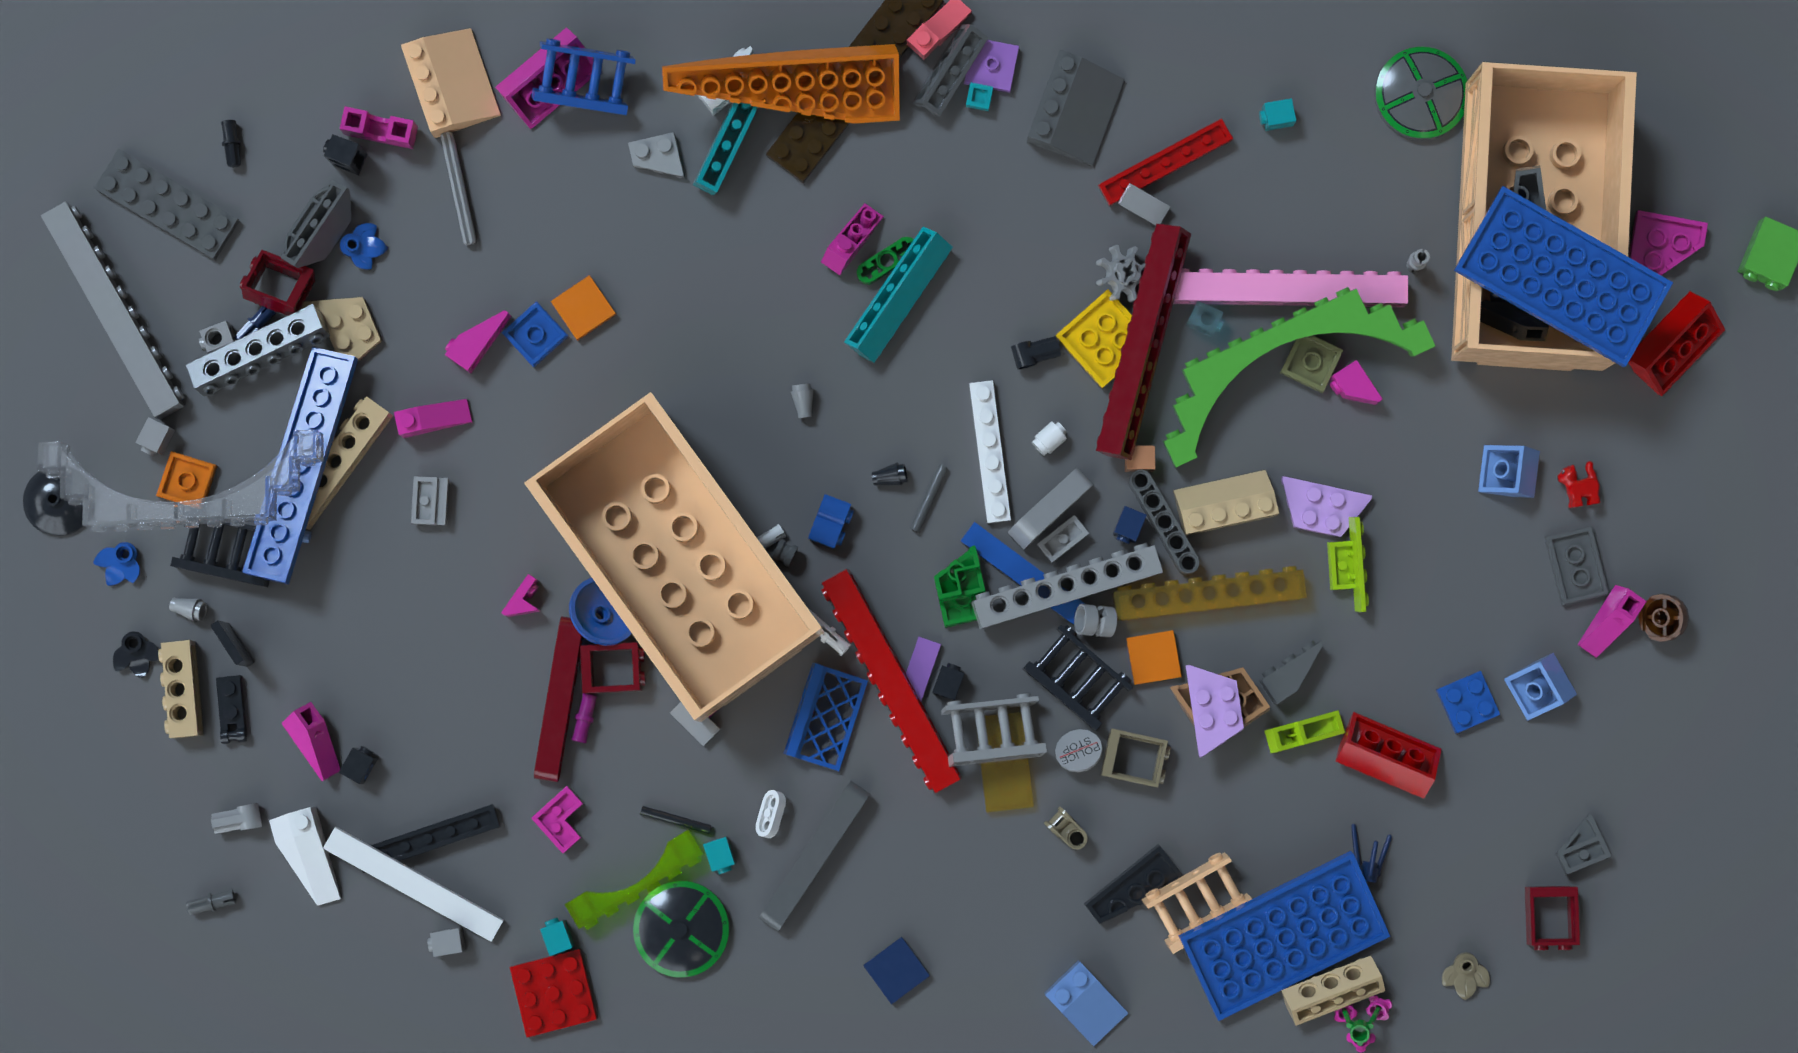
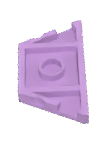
M1285 476L1281 478L1287 505L1291 513L1293 528L1340 538L1349 528L1348 518L1358 517L1372 499V495Z
M1186 665L1199 758H1201L1244 729L1236 680Z

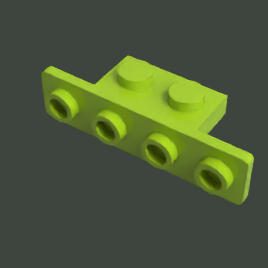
M1349 517L1350 541L1327 542L1330 590L1353 588L1355 611L1366 612L1369 597L1367 592H1365L1364 585L1367 582L1366 569H1363V559H1365L1366 552L1361 541V535L1364 534L1363 522L1360 521V517Z

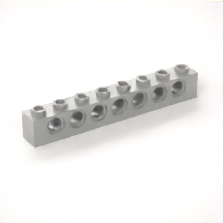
M1147 543L1133 547L1134 552L1126 554L1125 550L1112 553V558L1104 561L1102 557L1089 560V565L1082 568L1080 564L1066 567L1067 572L1059 575L1057 570L1043 575V580L1035 581V578L1021 581L1022 586L1013 588L1012 584L998 588L999 593L991 596L989 591L975 595L977 600L971 603L979 629L1163 573L1155 545L1148 547ZM1130 558H1136L1139 561L1140 566L1137 571L1129 568L1128 561ZM1108 565H1113L1117 569V575L1114 578L1106 574V567ZM1085 572L1093 573L1095 577L1093 584L1089 585L1084 582L1083 575ZM1064 578L1072 582V589L1068 592L1064 591L1060 586L1061 580ZM1041 585L1048 587L1050 591L1049 597L1046 599L1038 595V588ZM1019 592L1027 596V603L1023 606L1018 605L1015 601V596ZM999 599L1003 601L1005 605L1003 612L994 611L992 607L994 600Z

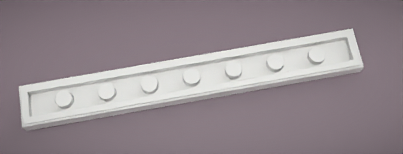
M338 827L334 828L323 847L328 852L491 942L504 919Z

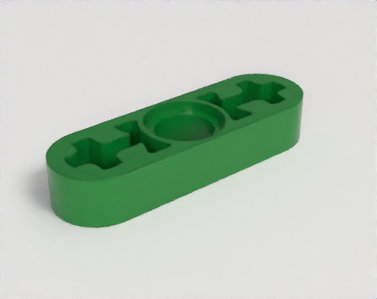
M902 237L861 263L857 268L858 280L862 284L869 285L893 271L899 261L896 253L892 250L896 248V251L899 252L903 249V243L910 245L914 239ZM904 251V252H902L901 254H899V255H900V258H902V256L904 255V253H905L906 251ZM888 254L893 257L894 263L890 267H884L880 263L883 255ZM876 261L878 268L882 272L878 273L876 269L871 273L872 278L862 277L863 269L871 270L875 267L872 262Z

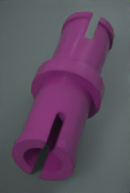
M582 694L579 713L575 715L577 721L571 740L586 744L590 724L594 722L592 716L598 697Z

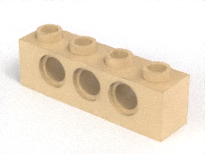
M184 640L161 643L158 657L160 663H163V672L160 674L162 687H165V696L162 699L163 708L167 710V720L164 723L165 732L169 734V738L174 739L203 736L195 641ZM176 660H180L183 666L176 673L173 669V664ZM179 683H182L185 688L181 696H178L175 692V688ZM181 707H184L187 711V715L183 720H180L177 716V712Z
M1368 956L1348 965L1335 968L1330 972L1312 977L1299 984L1291 985L1281 991L1285 1005L1297 1026L1385 991L1382 975L1373 958Z

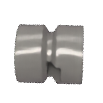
M1080 604L1077 607L1074 627L1078 635L1092 636L1095 634L1097 637L1108 638L1114 635L1117 626L1115 608L1108 606L1096 607L1095 605Z

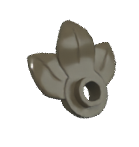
M1467 952L1457 955L1453 965L1447 967L1442 974V985H1454L1457 994L1463 1000L1470 998L1476 991L1477 986L1488 987L1490 983L1487 969L1478 964L1473 954ZM1464 963H1470L1468 968H1462Z

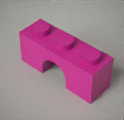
M345 106L339 129L346 136L413 149L418 126L414 120L390 116V119L372 115L365 110Z

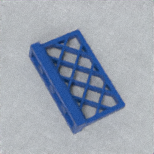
M812 663L783 754L839 771L868 680ZM826 672L835 675L839 682L838 685L827 690L823 682ZM840 677L846 678L848 680L842 682ZM851 681L861 683L859 692L850 697L844 685ZM822 687L824 692L819 694ZM841 687L847 699L835 705L829 693ZM827 695L832 707L820 713L816 705L817 700ZM849 702L853 710L852 714L842 720L837 707ZM814 709H815L817 715H815V716L812 717L813 712H814ZM834 709L840 722L827 727L822 715ZM819 717L825 730L812 735L809 729L810 721ZM849 721L848 726L846 728L844 723ZM842 725L845 736L842 740L835 743L830 730ZM808 732L810 737L805 739L806 734ZM827 732L832 745L820 750L814 738ZM812 740L817 753L809 757L800 754L803 744ZM842 743L841 748H840V751H839L837 745H839V744ZM833 747L838 754L835 765L827 763L822 754ZM819 755L821 760L814 759V757Z

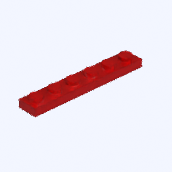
M1221 118L1100 183L1098 187L1108 205L1111 206L1119 202L1129 183L1139 189H1143L1233 140V137Z

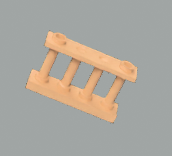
M1225 852L1212 855L1205 864L1161 889L1155 888L1145 895L1146 897L1141 899L1148 909L1154 906L1169 932L1168 938L1164 941L1173 954L1184 948L1178 935L1252 900L1247 893L1244 895L1240 894L1225 867V865L1232 862ZM1216 870L1232 898L1231 902L1225 906H1219L1204 878ZM1195 882L1211 909L1210 914L1204 918L1198 917L1183 890ZM1174 894L1190 921L1189 926L1182 930L1177 929L1163 903V900Z

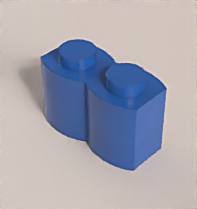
M825 494L808 539L835 549L836 545L841 546L846 534L842 532L845 523H850L854 510L850 509L851 504Z

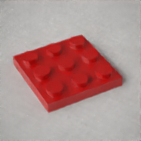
M581 949L510 967L526 1038L597 1020Z

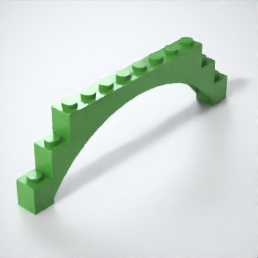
M1346 287L1336 292L1337 297L1331 300L1325 297L1314 302L1316 307L1308 311L1306 307L1293 312V318L1285 321L1284 317L1271 322L1272 327L1265 331L1261 327L1250 332L1251 337L1242 341L1240 337L1229 342V348L1221 351L1218 347L1207 352L1208 357L1201 361L1197 357L1186 362V368L1182 369V373L1193 396L1189 397L1188 393L1176 398V404L1172 405L1183 431L1179 432V429L1166 434L1167 439L1162 441L1173 466L1178 467L1197 458L1195 450L1199 435L1215 401L1226 386L1245 367L1263 354L1280 345L1303 337L1326 333H1350L1390 342L1407 350L1409 356H1416L1435 347L1424 320L1417 322L1416 318L1403 323L1404 328L1401 329L1391 305L1383 306L1382 303L1370 307V313H1368L1357 289L1350 290L1349 287Z

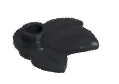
M129 632L123 637L122 646L114 652L113 667L116 672L129 667L136 676L144 678L149 671L150 661L159 660V649L154 643L146 641L141 633ZM133 639L138 641V645L135 648L131 646Z

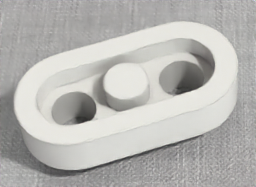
M770 790L763 798L756 822V832L761 837L772 838L779 830L786 806V798L782 792Z

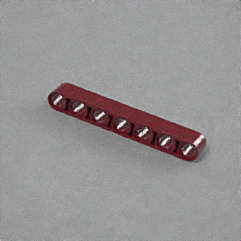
M561 616L559 621L534 769V779L558 782L561 774L581 655L580 646L583 643V636L576 630L570 617Z

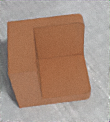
M1135 446L1132 460L1125 459V472H1135L1137 470L1153 472L1155 470V446Z

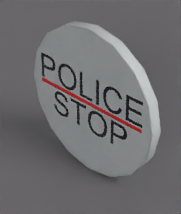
M1083 729L1073 730L1063 735L1057 742L1055 749L1056 759L1061 767L1071 772H1083L1091 769L1099 762L1103 752L1101 740L1097 735Z

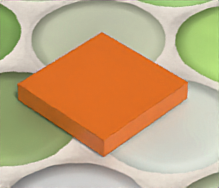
M590 275L551 301L577 341L616 315Z
M171 451L156 496L203 510L217 465Z
M1173 630L1126 638L1134 685L1181 677Z

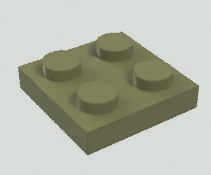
M1313 335L1296 339L1280 374L1323 393L1343 350Z

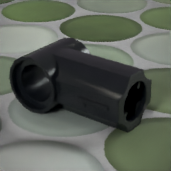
M1056 336L1035 342L1025 341L1011 346L1017 370L1037 365L1038 362L1061 356Z

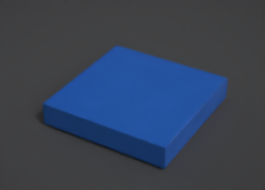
M537 301L501 332L533 367H536L569 337Z

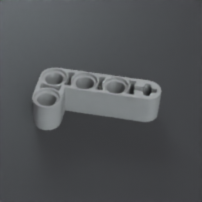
M1077 467L1029 510L1008 531V534L1023 550L1026 549L1094 484Z

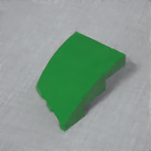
M971 546L967 552L934 576L945 628L977 621L971 602L977 600L975 595L985 593L986 591L976 546Z

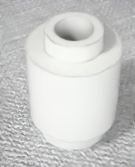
M1051 421L1034 436L1035 439L1032 441V444L1043 456L1047 453L1051 454L1067 439L1065 436L1067 431L1059 422L1054 424Z

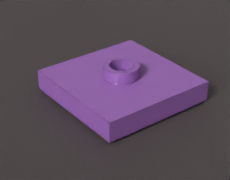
M987 40L968 70L964 84L970 85V82L992 86L993 90L1010 93L1019 46Z

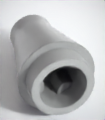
M811 383L792 385L790 393L798 413V418L812 417L814 389H811Z
M174 597L170 602L169 609L196 622L198 620L202 621L205 618L207 603L203 602L202 599Z

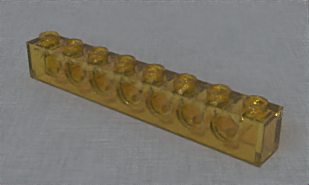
M1296 566L1283 567L1282 572L1273 573V569L1259 570V575L1252 576L1249 575V572L1235 573V578H1226V574L1211 576L1212 580L1202 581V577L1188 579V583L1179 584L1178 580L1165 581V586L1155 587V583L1141 584V589L1132 590L1131 586L1117 587L1118 591L1112 593L1113 604L1117 613V621L1302 600L1307 598L1303 569L1297 570ZM1279 578L1285 582V589L1283 591H1278L1274 588L1275 579ZM1257 581L1261 584L1262 591L1260 594H1254L1250 590L1251 582ZM1229 584L1237 586L1238 595L1236 597H1231L1227 594L1226 588ZM1205 587H1211L1214 590L1215 596L1212 600H1208L1203 596V589ZM1181 590H1188L1191 593L1190 602L1185 603L1180 600L1179 593ZM1162 592L1167 595L1168 602L1166 605H1159L1156 602L1155 597L1157 593ZM1139 595L1143 597L1144 606L1142 608L1133 606V596Z

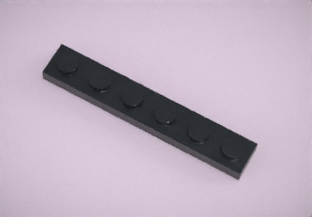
M494 804L371 846L401 861L499 828L501 825Z

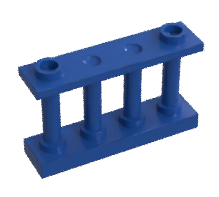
M547 38L546 42L540 41L539 46L541 49L547 50L542 85H539V89L533 88L531 97L534 101L627 115L628 105L623 102L621 93L626 63L635 64L636 61L633 56H630V52L616 50V53L561 45L560 40ZM557 52L571 54L566 86L562 92L553 91V87H551ZM580 55L594 57L589 92L585 96L576 95L577 91H574ZM603 59L617 61L612 96H609V100L601 99L598 94Z

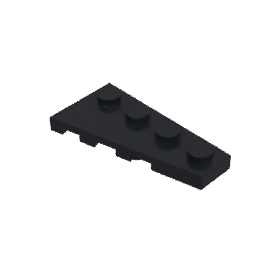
M1158 844L1086 901L1084 905L1097 922L1101 924L1127 912L1130 908L1144 904L1141 899L1145 898L1149 891L1155 888L1161 889L1183 875Z

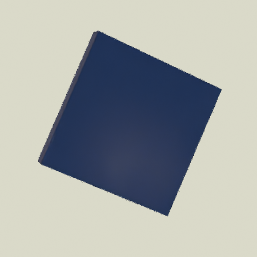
M902 936L863 965L891 1005L930 976Z

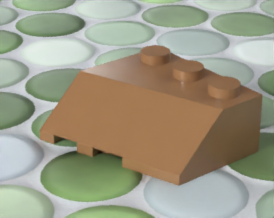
M1243 667L1218 674L1237 681L1244 727L1270 710L1269 704ZM1188 683L1170 687L1182 710L1194 726Z

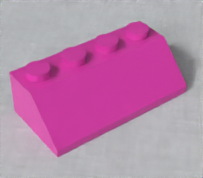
M567 27L553 38L560 40L561 45L585 48L577 36ZM544 49L536 52L495 87L530 129L535 127L559 106L558 104L534 101L531 97L533 88L539 89V85H542L547 50ZM556 53L551 85L553 91L562 92L565 89L571 55L569 53ZM580 55L574 91L579 90L591 79L593 57Z

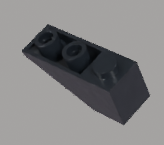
M1481 301L1480 322L1519 340H1546L1549 325L1509 302Z

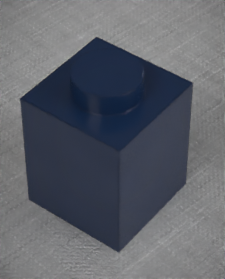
M1124 506L1113 531V534L1117 536L1116 540L1128 545L1130 541L1135 543L1147 515Z

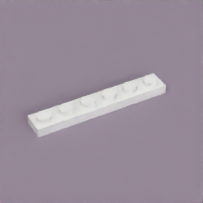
M993 380L969 383L987 524L1011 521Z

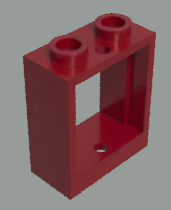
M261 249L258 257L255 256L251 261L249 274L243 276L240 282V289L242 290L243 299L289 316L299 311L315 282L314 269L306 266L296 268L281 259L280 256ZM266 267L298 279L287 301L255 290Z
M638 642L618 643L609 646H580L583 694L642 691V686L646 685L645 671H641V662L645 661L644 649L640 648ZM632 649L633 685L594 687L593 652Z
M1525 887L1527 945L1534 946V950H1549V946L1558 945V950H1573V945H1580L1578 887ZM1534 897H1567L1568 938H1536Z

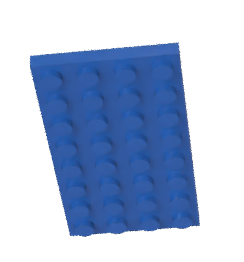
M1504 186L1500 188L1454 269L1458 274L1622 367L1627 366L1673 284L1672 281Z
M1349 851L1178 936L1217 1020L1220 1021L1390 937V934L1353 852Z

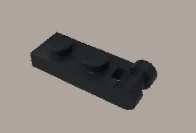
M242 675L216 678L221 743L228 744L233 740L245 742L247 741ZM230 724H237V731H230Z

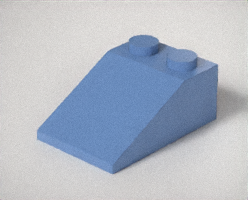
M1079 960L1044 992L1045 996L1093 1046L1128 1014Z

